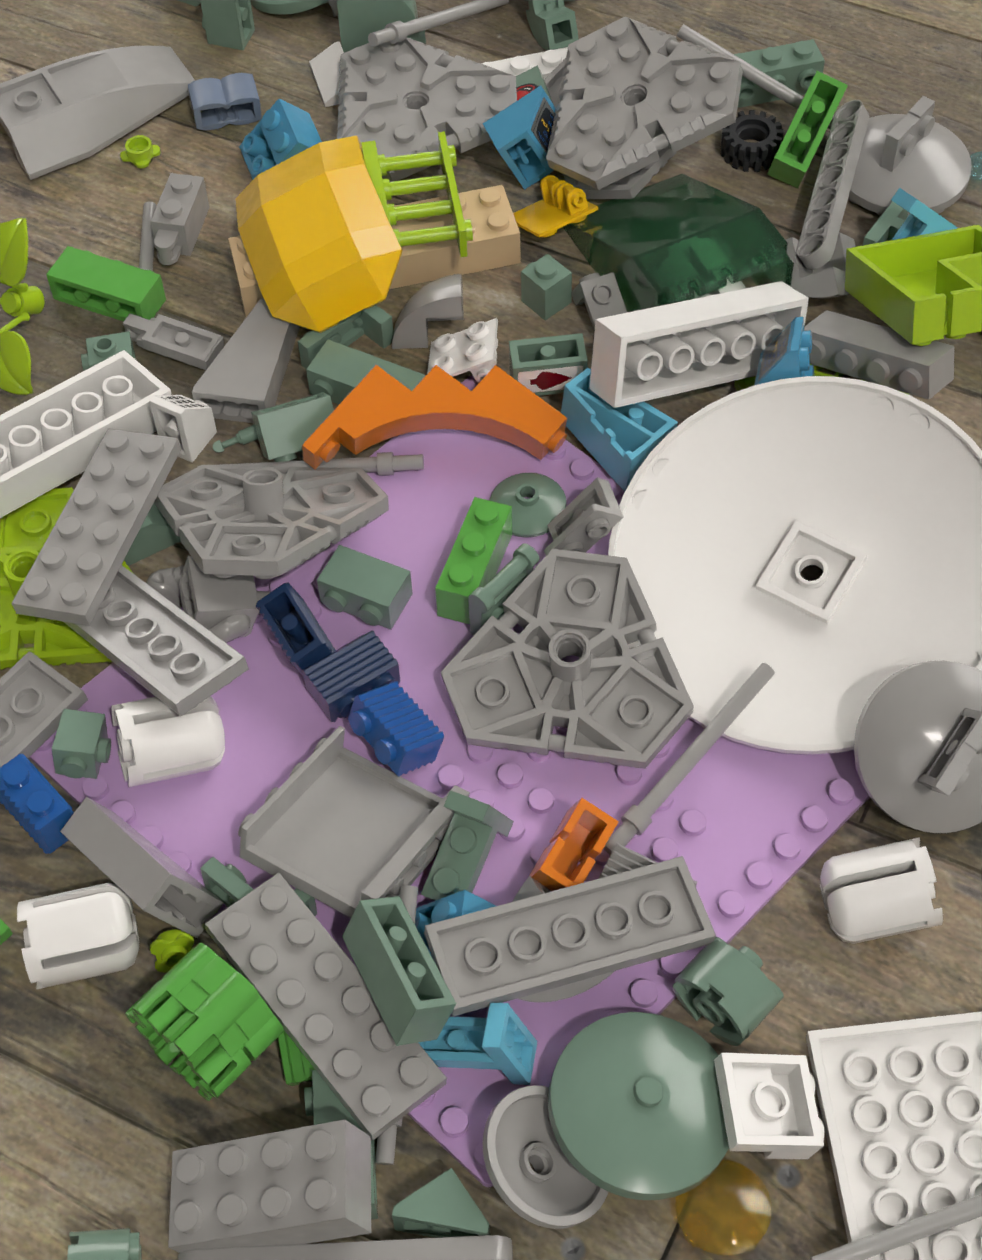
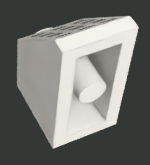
M183 395L152 396L149 403L157 434L159 436L178 438L182 448L178 457L193 463L217 433L212 408L200 400L194 401Z

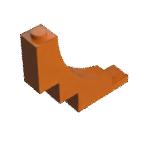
M375 365L303 443V461L316 470L323 461L329 462L333 459L340 448V444L356 455L370 446L389 438L410 432L432 429H455L487 434L508 441L542 460L549 451L555 453L566 440L565 428L567 417L497 365L487 373L472 391L437 365L431 369L412 391L378 365Z

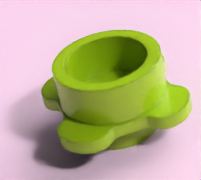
M137 135L126 141V150L120 153V157L123 162H132L137 168H146L149 166L152 158L159 156L161 151L158 145H152L150 138Z
M177 929L161 933L150 945V952L157 959L155 969L163 973L168 972L192 949L194 944L193 937Z

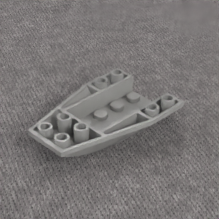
M129 46L91 52L59 61L0 83V123L12 140L18 162L28 178L32 180L93 156L189 96L188 84L195 81V79L171 47Z

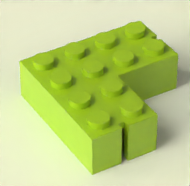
M973 225L847 248L845 290L912 345L926 346L931 344L932 341L944 339V337L961 339L966 334L982 331V227L980 225Z

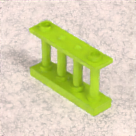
M445 131L438 132V151L385 157L384 154L378 155L375 140L361 142L367 170L391 226L397 225L396 221L447 214L452 215L453 225L399 232V229H393L400 246L457 239L460 257H468L467 241H473L472 225L470 219L464 220L453 171V167L457 166L454 145L448 146ZM435 165H441L443 175L393 182H390L389 178L382 179V176H387V172ZM446 189L448 200L394 207V203L387 204L388 200H392V196Z

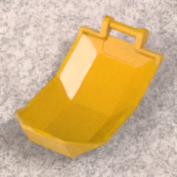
M357 135L319 142L258 174L235 199L238 231L259 289L272 317L322 333L351 315L386 300L403 250L390 225L369 175L362 152V145Z

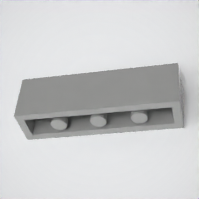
M828 310L804 326V331L811 330L812 353L809 354L810 364L887 386L928 400L954 380L953 345L935 340L926 346L912 345L892 328Z

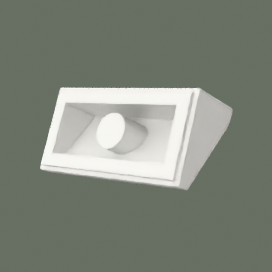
M339 41L333 43L309 61L325 107L339 104L340 56L344 53Z

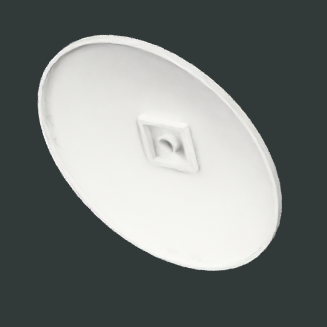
M834 376L787 378L754 385L731 393L707 405L684 420L650 452L628 485L619 505L624 518L612 528L608 555L628 559L656 621L655 637L656 639L663 637L694 705L693 713L689 719L706 728L761 663H766L772 667L775 674L721 736L758 749L781 753L826 754L854 750L858 720L870 696L886 679L901 669L927 661H950L969 665L982 671V450L952 420L926 403L887 386L858 379ZM809 565H816L823 570L822 576L814 581L805 580L801 577L800 573L803 568ZM639 640L628 644L630 649L641 645Z

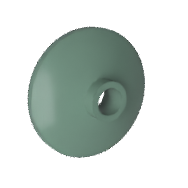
M520 473L510 476L496 486L490 497V501L512 506V535L518 537H537L550 532L547 525L566 508V496L560 485L553 479L538 473Z

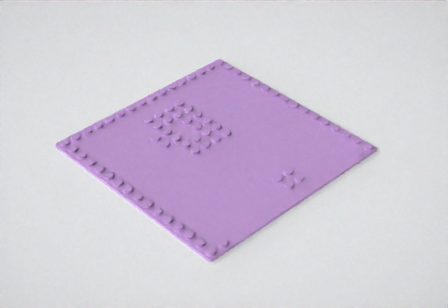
M470 376L461 384L472 391L478 385V382L473 376ZM432 429L410 432L393 437L369 456L377 457V453L393 452L394 456L419 454L424 456V470L395 471L394 475L380 476L378 472H366L388 495L389 510L348 537L343 538L340 542L336 544L330 543V546L325 551L298 565L288 573L270 579L253 577L257 591L272 592L283 583L289 582L293 589L304 599L335 650L373 630L384 646L388 648L389 653H392L399 664L401 681L398 684L399 687H403L404 692H408L409 698H413L414 703H418V707L423 709L424 715L428 714L429 720H433L434 726H438L439 731H443L444 734L440 750L432 764L422 765L419 769L416 768L407 774L403 773L400 777L441 798H444L456 785L470 792V798L489 804L514 821L508 837L496 834L472 893L499 906L513 901L544 849L551 844L549 841L566 812L576 802L584 798L618 820L619 822L613 831L614 833L623 823L621 820L622 816L632 805H639L705 728L688 718L646 769L614 765L609 762L600 763L594 760L585 761L579 758H564L563 752L549 751L548 755H542L536 752L527 753L521 750L513 751L507 748L498 749L467 744L442 680L441 671L474 635L470 633L469 624L437 616L435 588L474 497L490 501L492 492L500 482L520 473H538L553 479L565 493L566 507L597 477L609 481L618 505H620L625 492L599 463L567 440L564 441L555 453L549 451L540 460L508 441L487 434L455 429ZM612 529L586 553L608 555ZM550 532L537 537H518L512 535L497 573L513 559L514 551L523 543L533 547L539 555L540 560L533 567L534 570L546 556L544 549L553 542ZM339 545L411 572L413 594L392 630L380 625H369L359 617L343 611L335 612L321 603L317 579ZM257 615L251 634L246 637L236 638L227 643L245 657L249 670L211 695L217 703L225 733V752L220 765L213 770L132 787L128 786V781L125 782L118 756L117 729H119V725L113 726L111 706L156 696L114 662L80 688L86 694L88 701L78 711L105 714L108 738H111L108 763H101L97 779L85 777L70 778L65 775L55 774L52 746L56 732L29 757L78 805L88 797L113 811L204 887L200 868L211 857L216 858L224 866L227 864L235 866L244 875L246 883L253 889H256L273 877L270 873L240 858L241 837L238 836L239 827L248 814H255L265 803L272 789L275 787L280 788L289 779L293 768L299 762L304 763L313 754L318 742L322 738H328L339 726L345 728L344 748L394 773L387 764H382L377 759L374 749L365 738L353 732L348 718H338L336 722L329 720L305 688L303 675L290 663L286 653L278 644L277 639L274 637L275 635L267 626L262 615ZM518 624L512 628L517 634L524 630ZM569 655L561 660L564 662H575L580 658ZM554 726L552 734L567 736L568 728ZM720 736L650 817L652 823L641 835L636 834L625 847L657 863L683 856L692 879L697 881L696 889L716 937L721 938L728 944L870 797L859 778L854 750L826 754L781 753L758 749ZM604 849L594 858L596 862L584 882L599 879L604 866L610 858V855ZM436 856L411 885L418 887L416 908L434 902V900L421 895ZM315 899L317 915L315 917L356 966L342 938L351 918ZM223 904L217 911V913L214 915V917L222 911H224L225 909H227L228 907L225 904ZM704 946L616 970L598 985L567 999L552 1002H529L514 999L503 1002L510 1005L538 1041L530 1085L512 1084L506 1075L498 1069L438 1067L447 1077L446 1085L414 1108L408 1115L483 1186L492 1187L493 1184L484 1162L482 1142L486 1121L495 1105L505 1096L519 1088L534 1085L549 1087L553 1071L563 1050L575 1035L591 1023L610 1015L626 1012H644L660 1015L676 998L673 991V984L676 982L674 980ZM489 1007L453 1017L487 1018Z

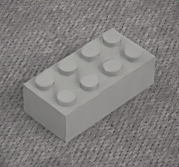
M345 1119L173 1151L168 1248L178 1253L195 1249L308 1244L372 1233L371 1136Z

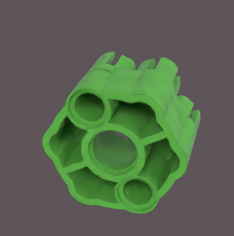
M199 943L195 948H192L162 977V980H159L125 1013L131 1023H138L135 1028L144 1038L149 1040L148 1044L155 1051L154 1053L166 1065L181 1052L183 1053L169 1067L176 1074H181L183 1079L193 1089L198 1086L200 1088L198 1094L207 1101L212 1097L218 1098L251 1065V1061H255L284 1031L282 1024L261 998L255 987L242 974L203 943Z

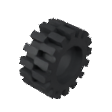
M749 110V115H745L744 111L738 112L735 123L722 129L720 149L721 156H725L724 161L727 164L732 162V168L734 169L743 166V172H749V168H754V172H760L761 166L765 170L769 169L783 141L784 134L780 121L776 122V117L771 115L766 118L767 112L761 111L759 115H755V110ZM744 140H757L759 142H747Z

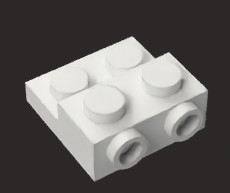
M721 1053L714 1059L730 1151L764 1152L765 1159H809L824 1146V1125L818 1117L814 1097L815 1080L809 1072L806 1055Z

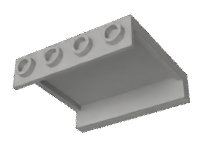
M339 726L328 738H322L318 742L313 754L304 763L299 762L293 768L289 779L280 788L275 787L271 790L265 803L255 814L250 813L244 818L239 827L238 836L241 837L240 858L273 876L280 873L288 884L352 918L360 900L399 896L400 886L412 885L438 854L454 813L444 807L449 792L444 798H441L344 748L345 728ZM456 785L451 789L454 792L469 797L470 792Z

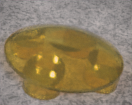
M722 1160L705 1181L690 1191L676 1196V1216L686 1241L693 1247L715 1255L731 1256L755 1249L770 1225L772 1204L766 1186L752 1170L737 1162Z

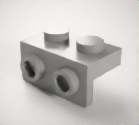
M597 477L547 525L553 542L544 549L545 555L552 549L586 553L624 518L608 480Z

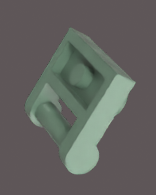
M524 543L514 551L513 559L484 587H477L469 595L470 633L475 635L491 616L499 620L505 613L503 603L533 571V567L540 560L538 553L533 547Z

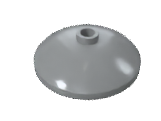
M536 1085L522 1087L501 1099L488 1116L482 1142L486 1170L500 1197L522 1218L538 1226L551 1229H564L576 1226L589 1219L600 1209L608 1195V1191L584 1177L570 1163L558 1145L549 1119V1087Z

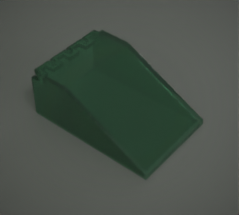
M679 174L644 187L633 199H612L596 205L599 210L588 214L585 220L563 226L596 273H599L600 276L614 273L627 313L691 300L695 298L694 291L699 297L726 287L727 279L733 284L750 277L757 286L782 281L791 287L794 262L787 254L788 243L762 210L685 174Z

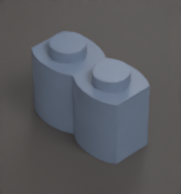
M235 73L222 79L203 78L188 84L190 104L196 128L199 130H215L229 123L246 125L262 118L260 99L253 74Z

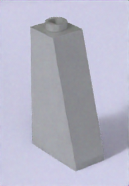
M260 299L194 385L192 390L193 400H200L211 407L213 416L216 419L254 423L251 412L275 406L300 326L272 317L265 300Z
M88 797L83 800L60 831L143 911L195 938L200 936L206 928L205 923L214 917L224 903L113 811Z

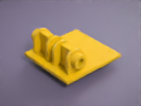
M548 175L540 182L543 199L513 214L517 226L540 238L554 235L559 228L567 224L585 220L588 214L599 210V208L587 201L586 194L582 189L575 188L572 184L559 180L554 175Z

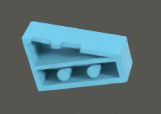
M587 368L565 385L561 413L567 417L566 426L625 492L636 471L650 452L667 434L677 427L678 422L644 401L613 408L589 389L591 369Z

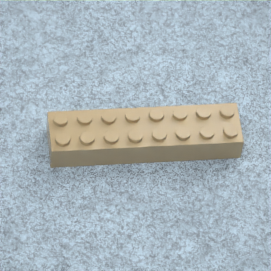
M498 185L458 193L464 220L470 219L472 225L473 241H467L468 257H460L457 239L401 247L403 252L389 289L434 281L453 274L464 275L521 263L520 231L504 186ZM448 196L395 205L394 207L448 200ZM447 214L396 221L397 225L391 227L392 229H399V232L453 225L452 215ZM241 236L228 238L245 317H247L259 300L264 298L259 289Z

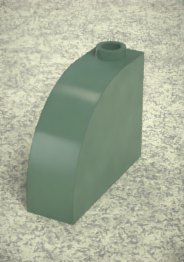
M337 0L341 46L344 53L369 43L368 35L384 29L389 23L396 21L404 23L418 18L415 0ZM425 30L407 36L426 44Z

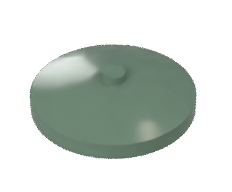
M626 1012L610 1015L591 1023L575 1035L567 1044L558 1059L549 1085V1119L554 1136L562 1152L570 1163L589 1181L610 1193L625 1198L662 1200L681 1195L697 1187L714 1172L729 1149L714 1059L719 1055L695 1031L680 1022L661 1015L644 1012Z

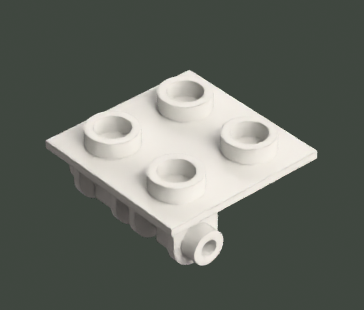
M497 318L487 322H476L468 329L454 334L447 333L441 335L431 342L427 374L437 365L452 377L471 371L473 377L479 383L497 364Z

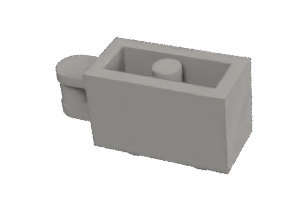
M170 173L150 221L155 248L158 252V261L163 265L176 263L180 255L191 256L210 208L204 177Z

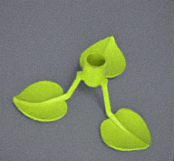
M17 218L0 223V283L12 287L2 295L0 305L6 313L16 317L0 329V388L9 393L20 395L34 393L31 385V356L28 345L22 335L10 330L23 321H29V315L39 314L45 304L44 295L38 287L28 286L27 283H20L25 277L28 264L26 218Z

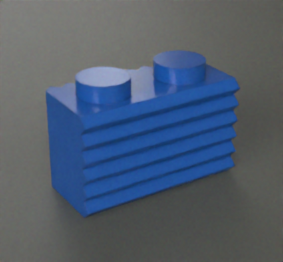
M398 681L356 695L348 716L351 729L356 735L365 738L374 749L377 759L382 764H387L398 777L403 773L407 774L409 771H414L416 768L419 769L422 765L432 764L436 760L444 739L443 731H439L438 726H434L433 720H429L428 714L424 715L423 709H419L418 703H414L413 698H409L408 692H404L403 687H399Z
M18 754L0 767V803L4 804L5 809L9 810L20 826H23L29 836L33 837L34 842L38 843L39 848H42L45 854H51L68 841L60 831L74 814L72 807L24 754Z

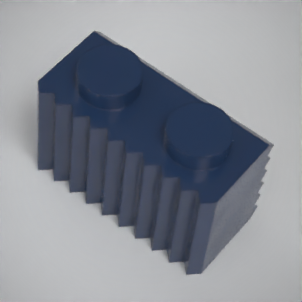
M289 582L283 583L257 601L256 608L260 611L259 613L275 635L274 637L286 653L290 663L302 675L303 669L336 651L304 599L293 589Z
M373 630L302 670L305 688L331 722H336L338 718L342 717L348 718L356 695L394 681H398V684L401 682L397 660L393 657L392 653H389L388 648L384 646Z

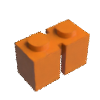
M581 798L566 812L549 841L551 844L544 849L529 876L551 891L584 883L596 862L594 858L602 852L619 821L584 798Z

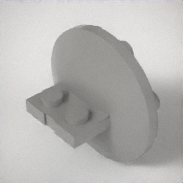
M923 96L907 114H886L869 118L848 197L850 202L876 212L881 217L893 202L891 199L897 190L901 188L939 214L953 205L963 195L971 175V158L963 142L952 131L935 122V118L932 117L935 101Z
M950 661L917 663L891 675L868 699L856 727L854 740L855 763L859 778L867 794L880 810L890 818L910 828L930 833L957 832L982 822L981 670Z

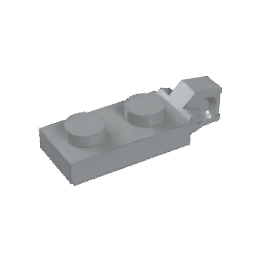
M130 313L123 322L125 332L129 331L131 339L137 342L136 344L143 349L207 370L224 346L221 335L160 314L156 318L148 320Z

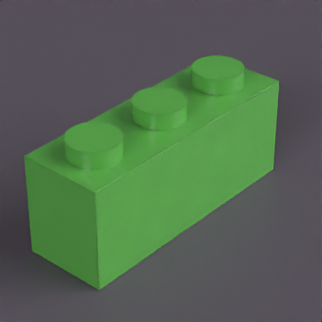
M816 71L767 173L768 175L795 188H799L844 95L847 84Z
M70 246L66 247L46 274L53 299L123 322L130 313L150 320L154 318L166 301L160 274Z
M474 497L435 588L437 616L470 625L469 595L477 587H484L497 574L512 537V506Z

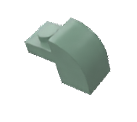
M528 0L530 8L526 10L528 23L534 38L542 48L546 50L565 48L579 40L575 11L565 7L564 0Z

